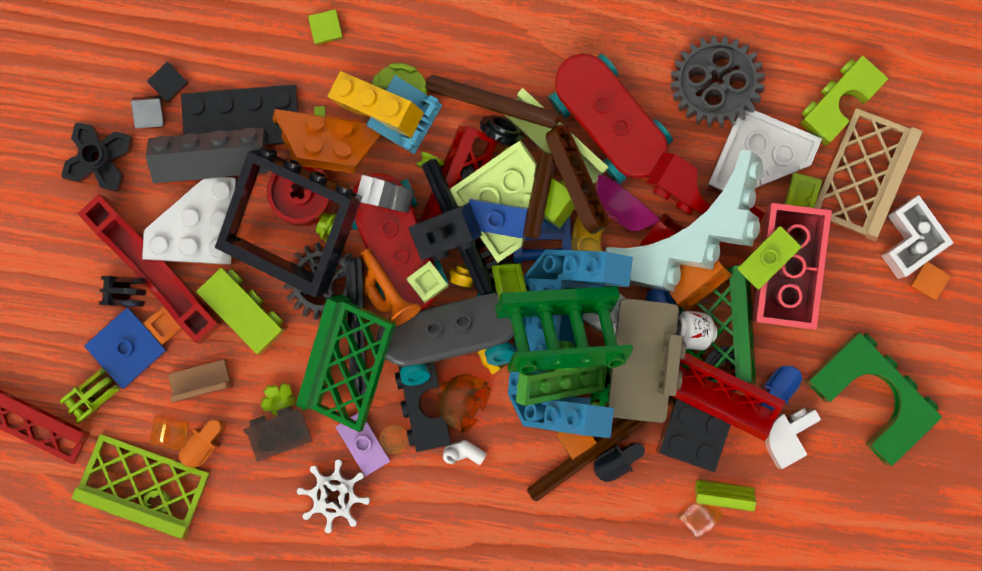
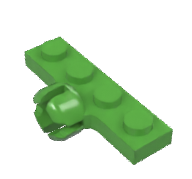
M558 341L560 349L576 348L573 342ZM607 366L536 370L529 374L519 373L516 403L526 406L603 391L605 389Z

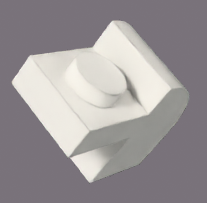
M805 407L790 415L792 419L790 421L787 420L785 414L779 413L768 438L765 440L767 451L777 468L784 469L807 456L796 434L821 420L816 410L810 409L807 411Z

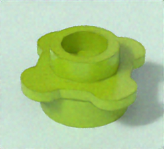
M325 213L317 224L316 233L325 242H327L337 215L335 213L332 215Z

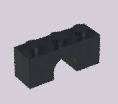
M435 362L426 363L429 367L430 378L420 385H404L401 382L400 372L395 373L398 390L403 389L405 400L401 401L404 418L409 417L411 429L407 430L410 447L415 446L416 452L451 445L446 415L429 417L423 413L420 407L422 395L429 389L440 387Z

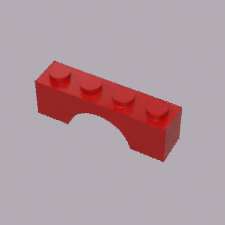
M663 152L646 181L648 185L654 188L652 193L666 201L670 198L677 203L675 208L687 215L693 213L700 217L711 206L703 200L698 191V169L676 154ZM755 206L750 208V212L759 217L760 223L765 213Z

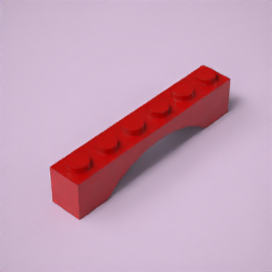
M98 194L77 213L92 231L139 278L146 279L147 284L145 285L195 343L202 344L223 325L165 261L142 260V235L107 197Z

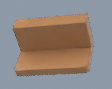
M226 359L168 374L173 396L170 397L171 403L233 387Z

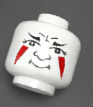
M684 311L678 316L676 334L683 336L682 341L686 343V349L702 351L706 350L715 341L717 327L714 325L712 317L706 313Z

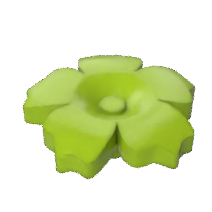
M283 382L279 389L276 385H267L266 389L263 390L267 397L262 398L260 406L264 411H270L271 414L278 417L285 414V408L289 410L295 404L296 398L292 396L289 384Z

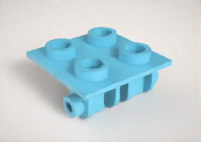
M394 75L386 91L412 101L424 112L412 138L387 128L371 117L366 126L410 153L415 154L442 104L439 103L437 98L424 94Z

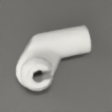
M467 440L451 443L443 451V459L448 464H454L456 461L469 458L480 466L487 455L486 452Z

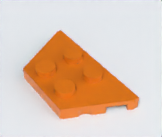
M274 109L273 122L275 124L278 123L282 131L281 137L285 145L290 149L292 159L302 163L305 167L354 174L361 165L362 159L366 158L372 151L376 141L383 137L366 126L367 123Z

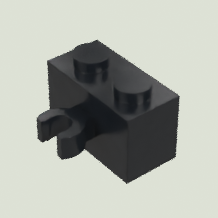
M469 203L408 227L421 261L429 257L432 258L433 262L449 256L448 250L457 247L459 252L475 246L473 240L482 236Z

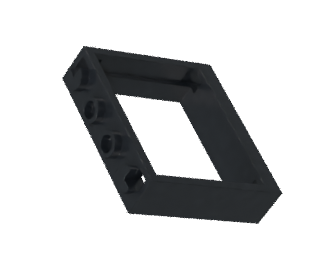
M261 147L260 149L248 151L215 248L313 297L327 293L363 196L354 193V190L350 189L347 184H335L329 181V177L324 173L318 171L310 172L302 168L303 164L296 160H284L278 157V153L275 150H267ZM260 167L340 204L315 274L237 236Z

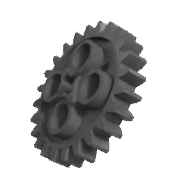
M714 35L711 38V43L707 44L701 38V47L697 48L691 43L690 54L684 51L681 52V58L684 62H674L675 68L679 71L671 72V78L676 80L670 83L671 90L676 91L673 94V100L680 101L678 104L679 111L688 108L686 112L687 119L696 115L697 125L705 119L707 120L708 128L712 127L714 121H718L720 128H723L724 120H728L734 126L736 116L744 121L746 119L745 110L752 113L755 111L752 102H761V96L758 93L764 92V85L760 82L765 81V74L758 72L762 70V62L754 63L757 60L756 52L747 55L749 45L746 44L741 49L738 48L739 39H735L732 44H728L727 36H724L722 42L717 43ZM718 59H725L729 62L723 67H718L714 64ZM735 67L739 68V70L732 71ZM694 75H702L705 78L700 83H694L690 80ZM716 79L718 82L723 80V84L719 85V83L717 82L713 83L712 80ZM734 81L745 83V86L741 89H734L730 85ZM703 92L701 96H696L697 93ZM710 97L721 99V102L717 105H709L706 101Z

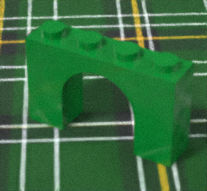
M860 332L854 333L805 382L824 402H831L854 379L862 375H874L885 381L894 396L893 414L889 421L866 445L885 465L893 466L942 416L937 412L939 409L937 404L927 396L923 398L916 391L919 388L918 385L909 376L905 375L903 377L896 370L898 367L897 363L887 354L883 356L876 349L878 344L867 333L864 335Z

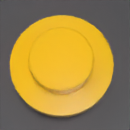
M457 264L456 268H450V282L462 287H472L473 280L465 265Z

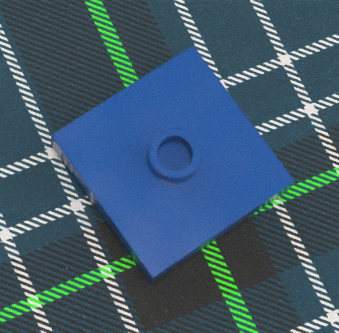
M129 307L84 345L122 389L130 385L167 351Z

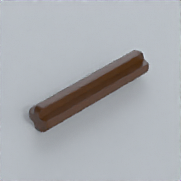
M541 153L538 158L523 235L530 239H538L540 237L555 166L553 155L549 153Z

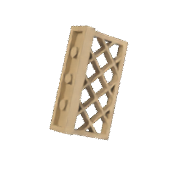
M856 108L818 196L815 208L820 209L825 199L836 196L841 210L831 214V222L862 234L865 238L876 242L923 131L911 127V129ZM858 118L870 121L874 132L859 137L855 128ZM877 124L884 128L878 129ZM889 130L901 133L902 136L899 143L887 148L881 133ZM853 133L855 139L849 142L850 137ZM877 135L883 150L867 156L862 141ZM858 143L864 158L848 164L844 151L847 147ZM895 150V153L891 159L889 152ZM885 154L889 167L887 170L875 174L870 159ZM842 158L844 166L838 168V165ZM866 162L871 176L856 182L850 168ZM847 170L852 184L837 190L833 177L836 173ZM884 176V179L880 185L877 178ZM874 180L878 193L875 197L864 201L858 186ZM831 185L833 192L826 194ZM855 188L860 203L845 208L839 194ZM873 202L869 211L866 205ZM863 207L867 216L864 226L861 227L851 223L847 212ZM843 214L844 217H845V220H843V219H841V218H838L837 216Z

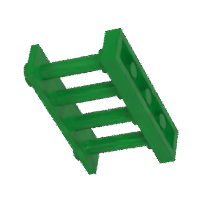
M618 287L501 293L495 307L497 319L508 318L511 320L518 351L512 355L507 367L508 372L529 374L536 370L593 366L616 368L626 364L633 351L632 344L618 345L610 312L613 311L620 298ZM582 313H595L598 315L605 346L589 347L581 316ZM566 314L569 316L576 348H559L552 315ZM537 316L540 318L547 350L530 351L523 317Z

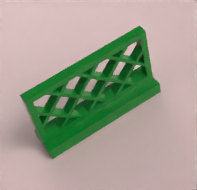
M740 265L727 268L732 274L730 286L723 294L719 293L716 289L713 291L720 297L708 310L700 302L697 305L721 325L717 331L716 339L724 330L733 336L734 344L727 352H724L714 342L711 343L723 355L714 367L719 368L728 359L735 365V376L749 384H756L750 282L737 270ZM729 293L731 294V302L726 299ZM723 300L732 310V315L725 323L712 314ZM679 306V312L681 314L685 310ZM731 322H732L733 331L728 328V325H729ZM686 349L685 353H690L693 357L702 360L700 357L707 349L699 351L698 354L690 349ZM733 351L735 360L729 356ZM682 363L683 368L691 369L690 366ZM716 379L710 380L712 382H718Z
M344 295L327 298L295 406L303 410L312 409L357 432L363 431L396 323L351 303V298ZM349 311L356 314L361 325L353 330L350 329L346 320ZM374 323L385 327L382 339L377 342L369 328ZM363 330L369 345L359 350L353 333ZM346 337L353 353L343 357L338 345L340 340ZM371 349L375 363L373 367L367 369L361 353ZM354 356L361 372L351 376L345 360ZM338 364L345 380L335 384L330 372L332 366ZM363 376L367 389L365 394L359 396L353 379ZM346 383L353 399L343 403L337 387ZM329 390L336 404L334 408L321 404L324 393ZM355 403L359 412L357 421L349 418L345 408L346 405Z

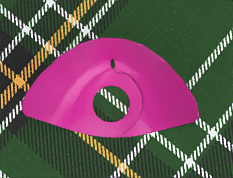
M598 175L596 191L606 214L630 231H640L658 222V217L633 195L610 178Z

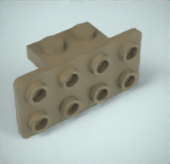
M622 299L620 301L616 327L618 345L632 344L633 351L626 364L612 368L607 407L614 408L613 418L658 423L666 420L669 395L676 396V390H680L682 385V372L679 371L680 359H684L686 352V343L682 341L683 336L676 334L679 313L677 305L634 299Z

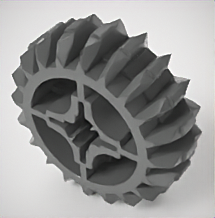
M319 242L315 243L316 252L312 253L311 248L305 246L304 251L307 256L303 257L298 252L294 254L300 261L297 266L304 269L310 264L312 273L315 274L319 264L317 259L321 258L323 253ZM351 253L346 254L343 258L340 257L339 263L342 267L335 270L328 292L323 294L326 299L335 296L334 285L341 277L346 275L345 261L347 258L353 257ZM287 283L284 284V289L294 290L293 293L287 296V299L294 300L298 298L293 308L298 310L304 305L305 308L302 315L307 317L314 310L313 319L319 320L325 305L312 304L304 296L307 293ZM345 287L342 295L347 297V288Z

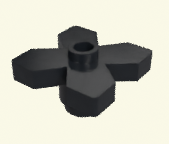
M75 123L71 139L79 148L78 155L65 161L61 175L62 178L81 183L94 173L101 188L119 192L124 176L113 161L130 153L133 137L114 131L101 141L95 127L83 123ZM99 153V157H98V159L95 161V160H94L95 155Z

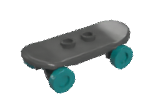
M492 291L485 295L478 294L473 298L426 308L419 311L409 321L395 326L385 359L403 367L400 370L401 382L408 386L420 385L429 380L430 372L426 363L466 355L480 350H485L488 364L494 366L504 365L510 362L515 352L513 345L507 343L514 336L512 323L508 318L497 319L495 310L499 300L497 291ZM383 326L379 328L377 341L383 337L385 330Z

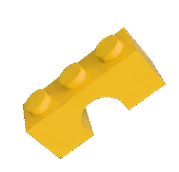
M342 71L339 72L327 96L341 108L364 118L369 116L387 128L412 138L424 114L412 101Z

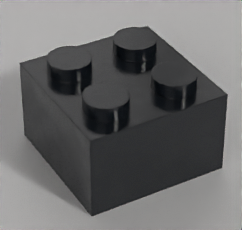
M674 397L656 452L715 472L731 425Z

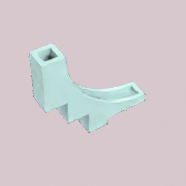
M741 150L730 179L710 208L690 226L670 238L646 246L632 248L607 247L606 252L633 257L629 285L674 293L675 286L679 283L681 277L680 266L687 265L713 270L714 263L720 255V242L753 247L754 239L758 237L760 232L759 217L750 212V208L754 206L756 201L755 187L757 179H760L763 172L762 159L752 151Z

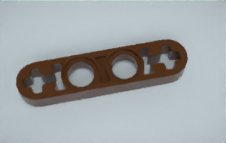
M560 124L546 133V141L582 225L589 233L595 234L608 226V217L571 132L564 125Z

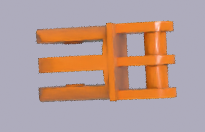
M220 419L210 420L202 430L199 428L192 429L193 432L183 443L178 454L181 463L187 467L203 465L213 452L220 447L215 441L224 431L225 423Z

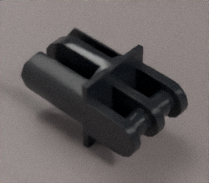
M101 276V280H104L103 289H100L103 296L102 301H99V305L143 307L145 305V301L129 300L130 295L146 296V290L130 288V284H147L145 278Z
M631 443L623 449H620L618 445H614L613 448L596 458L593 463L594 473L604 482L614 481L633 471L629 464L641 458L645 453V449L639 443Z

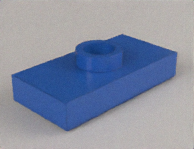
M469 199V204L480 231L524 238L523 230L528 208Z

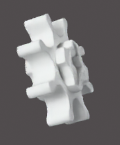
M341 459L335 461V471L331 476L322 475L318 466H312L310 472L317 478L315 488L308 490L300 487L297 489L298 495H309L314 501L312 510L304 513L303 519L308 520L314 513H322L327 519L326 533H330L333 530L332 522L337 516L347 518L351 527L356 526L358 521L351 515V506L356 502L367 505L371 501L370 497H359L354 492L355 483L365 476L363 472H359L353 479L344 478L340 470L343 464ZM331 480H337V481H340L341 483H340V484L333 483ZM319 489L321 490V498H320V499H319V497H318ZM329 489L333 492L336 490L340 492L341 495L338 496L339 503L335 500L330 502L327 499L330 495ZM347 493H349L348 503L346 502ZM327 508L335 509L336 512L328 511Z

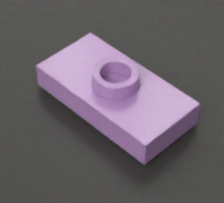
M359 413L352 416L351 419L357 421ZM367 421L361 432H357L343 424L336 426L365 477L391 461Z

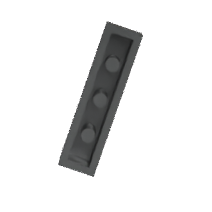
M264 127L232 131L218 130L200 134L188 133L168 137L158 136L148 138L146 160L153 184L239 176L248 151L260 149L261 147L268 150ZM260 167L258 174L268 173V170Z

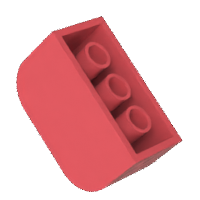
M777 203L767 205L760 245L781 226L802 248L759 290L755 288L752 320L754 322L817 330L832 210Z

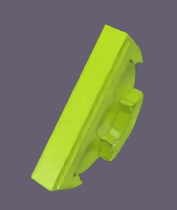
M405 63L390 64L376 74L372 81V85L386 90L394 75L427 95L426 82L423 76L415 67Z

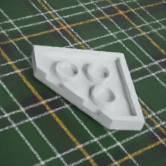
M745 110L746 119L744 121L736 116L735 125L730 130L707 186L721 192L723 191L734 171L741 150L752 151L762 159L763 172L760 179H757L755 188L811 166L822 138L760 112L754 111L752 113Z
M217 177L202 179L151 223L143 232L142 260L230 265L231 256L216 249L215 245L235 190V178Z

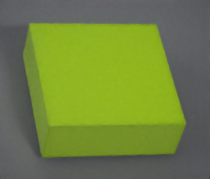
M336 9L308 16L315 46L343 39Z

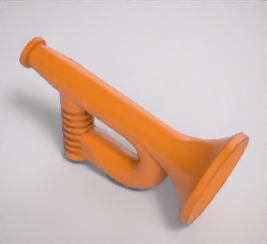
M371 249L364 250L360 255L364 258L369 268L364 281V295H368L373 305L379 311L389 312L392 310L390 321L395 322V326L409 321L419 313L421 306L417 303H409L401 298L380 263L371 253ZM376 282H378L379 286L383 290L385 294V300L378 291L377 287L375 286Z

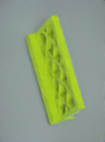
M100 434L79 487L75 488L71 499L173 537L186 540L189 526L210 474ZM104 443L115 446L120 457L104 463L100 455ZM121 448L130 452L123 455ZM135 454L143 456L147 467L131 473L125 459ZM148 458L158 462L150 465ZM97 460H98L99 463H100V466L94 468L95 465H96V463H97ZM122 461L128 475L112 482L106 468ZM162 464L169 465L174 477L158 483L153 468ZM175 468L183 470L185 472L177 474ZM103 470L108 484L99 489L87 486L91 475ZM149 471L155 485L139 492L134 477ZM189 474L201 477L198 487L186 493L180 478ZM130 479L136 494L126 499L120 498L114 486ZM177 481L182 495L166 502L160 487ZM111 488L113 495L103 491ZM157 489L163 504L153 509L147 508L142 496ZM194 495L190 504L188 497ZM138 498L141 505L131 501ZM185 499L189 509L184 521L173 517L169 508L170 505ZM165 507L168 515L161 513L158 510H161Z

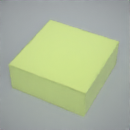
M428 262L407 278L408 283L424 304L448 287L446 281L431 262Z

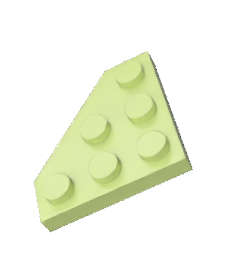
M520 140L453 186L450 191L458 206L469 203V199L472 198L528 208L537 163ZM482 231V236H480L497 263L521 248L525 236L522 239Z

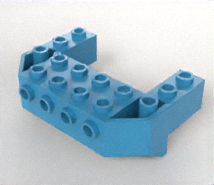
M545 250L524 275L527 291L605 286L629 287L633 257L604 251ZM566 314L552 315L558 341H570L576 347L569 316ZM537 316L523 317L530 351L547 350L540 318ZM514 339V351L518 352L516 342ZM510 372L508 396L523 426L584 436L611 438L614 408L590 405V398L575 396L526 406L516 403L519 372Z

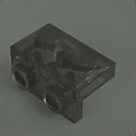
M292 405L276 411L278 417L267 420L264 415L249 421L250 427L243 430L245 435L247 434L257 462L313 442L302 409L294 410Z

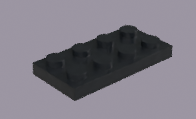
M296 85L181 94L184 135L188 133L200 134L218 130L232 131L264 127L267 146L285 144L281 137L282 131L278 123L275 124L273 122L274 109L299 113Z

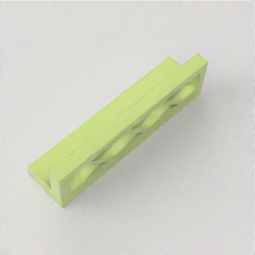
M524 88L518 92L515 100L544 108ZM503 114L509 121L517 125L521 132L541 151L552 154L546 141V133L551 130L550 128ZM572 134L592 182L595 184L598 175H603L607 171L608 166Z

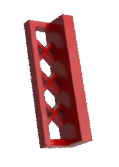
M470 126L458 127L445 158V165L441 168L450 189L456 183L462 181L460 173L463 167L472 164L475 172L490 161L497 144L494 139L487 137L486 134ZM475 137L488 143L484 154L478 157L474 156L471 148ZM433 191L429 196L419 222L442 214Z
M685 353L684 359H680V362L690 366L691 369L687 370L679 366V371L682 372V385L680 390H676V396L673 397L765 441L786 401ZM710 376L716 379L718 382H712L708 380L706 377ZM733 390H739L745 395L734 393ZM760 403H766L774 407V409H767L761 406Z
M0 389V417L2 420L0 422V429L58 458L75 464L90 432ZM13 412L23 417L25 425L18 428L9 426L6 414ZM40 425L48 429L51 438L43 441L36 439L32 426ZM27 429L28 435L21 432V430ZM64 437L76 443L71 455L61 451L57 439ZM52 441L54 447H52V446H50V445H48V444H46V443Z

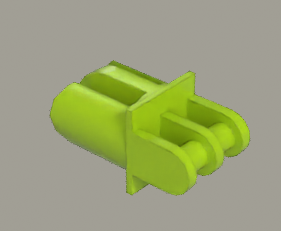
M103 367L80 386L74 387L71 392L60 400L61 404L65 403L68 406L69 414L73 413L76 416L77 424H80L95 411H98V407L121 390L115 385L97 400H94L113 383L110 377H106L87 391L91 385L106 374ZM76 394L81 398L77 403L72 399ZM84 404L89 408L85 413L80 409Z

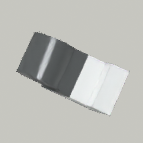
M362 175L357 194L363 196L362 203L409 213L415 190L389 181Z

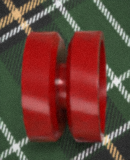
M305 166L302 167L310 172L318 171L325 174V172L319 168ZM275 173L270 175L266 186L267 200L272 211L286 223L297 227L312 226L318 223L325 213L330 212L334 202ZM301 189L304 190L303 193L305 195L302 199L297 196V192Z

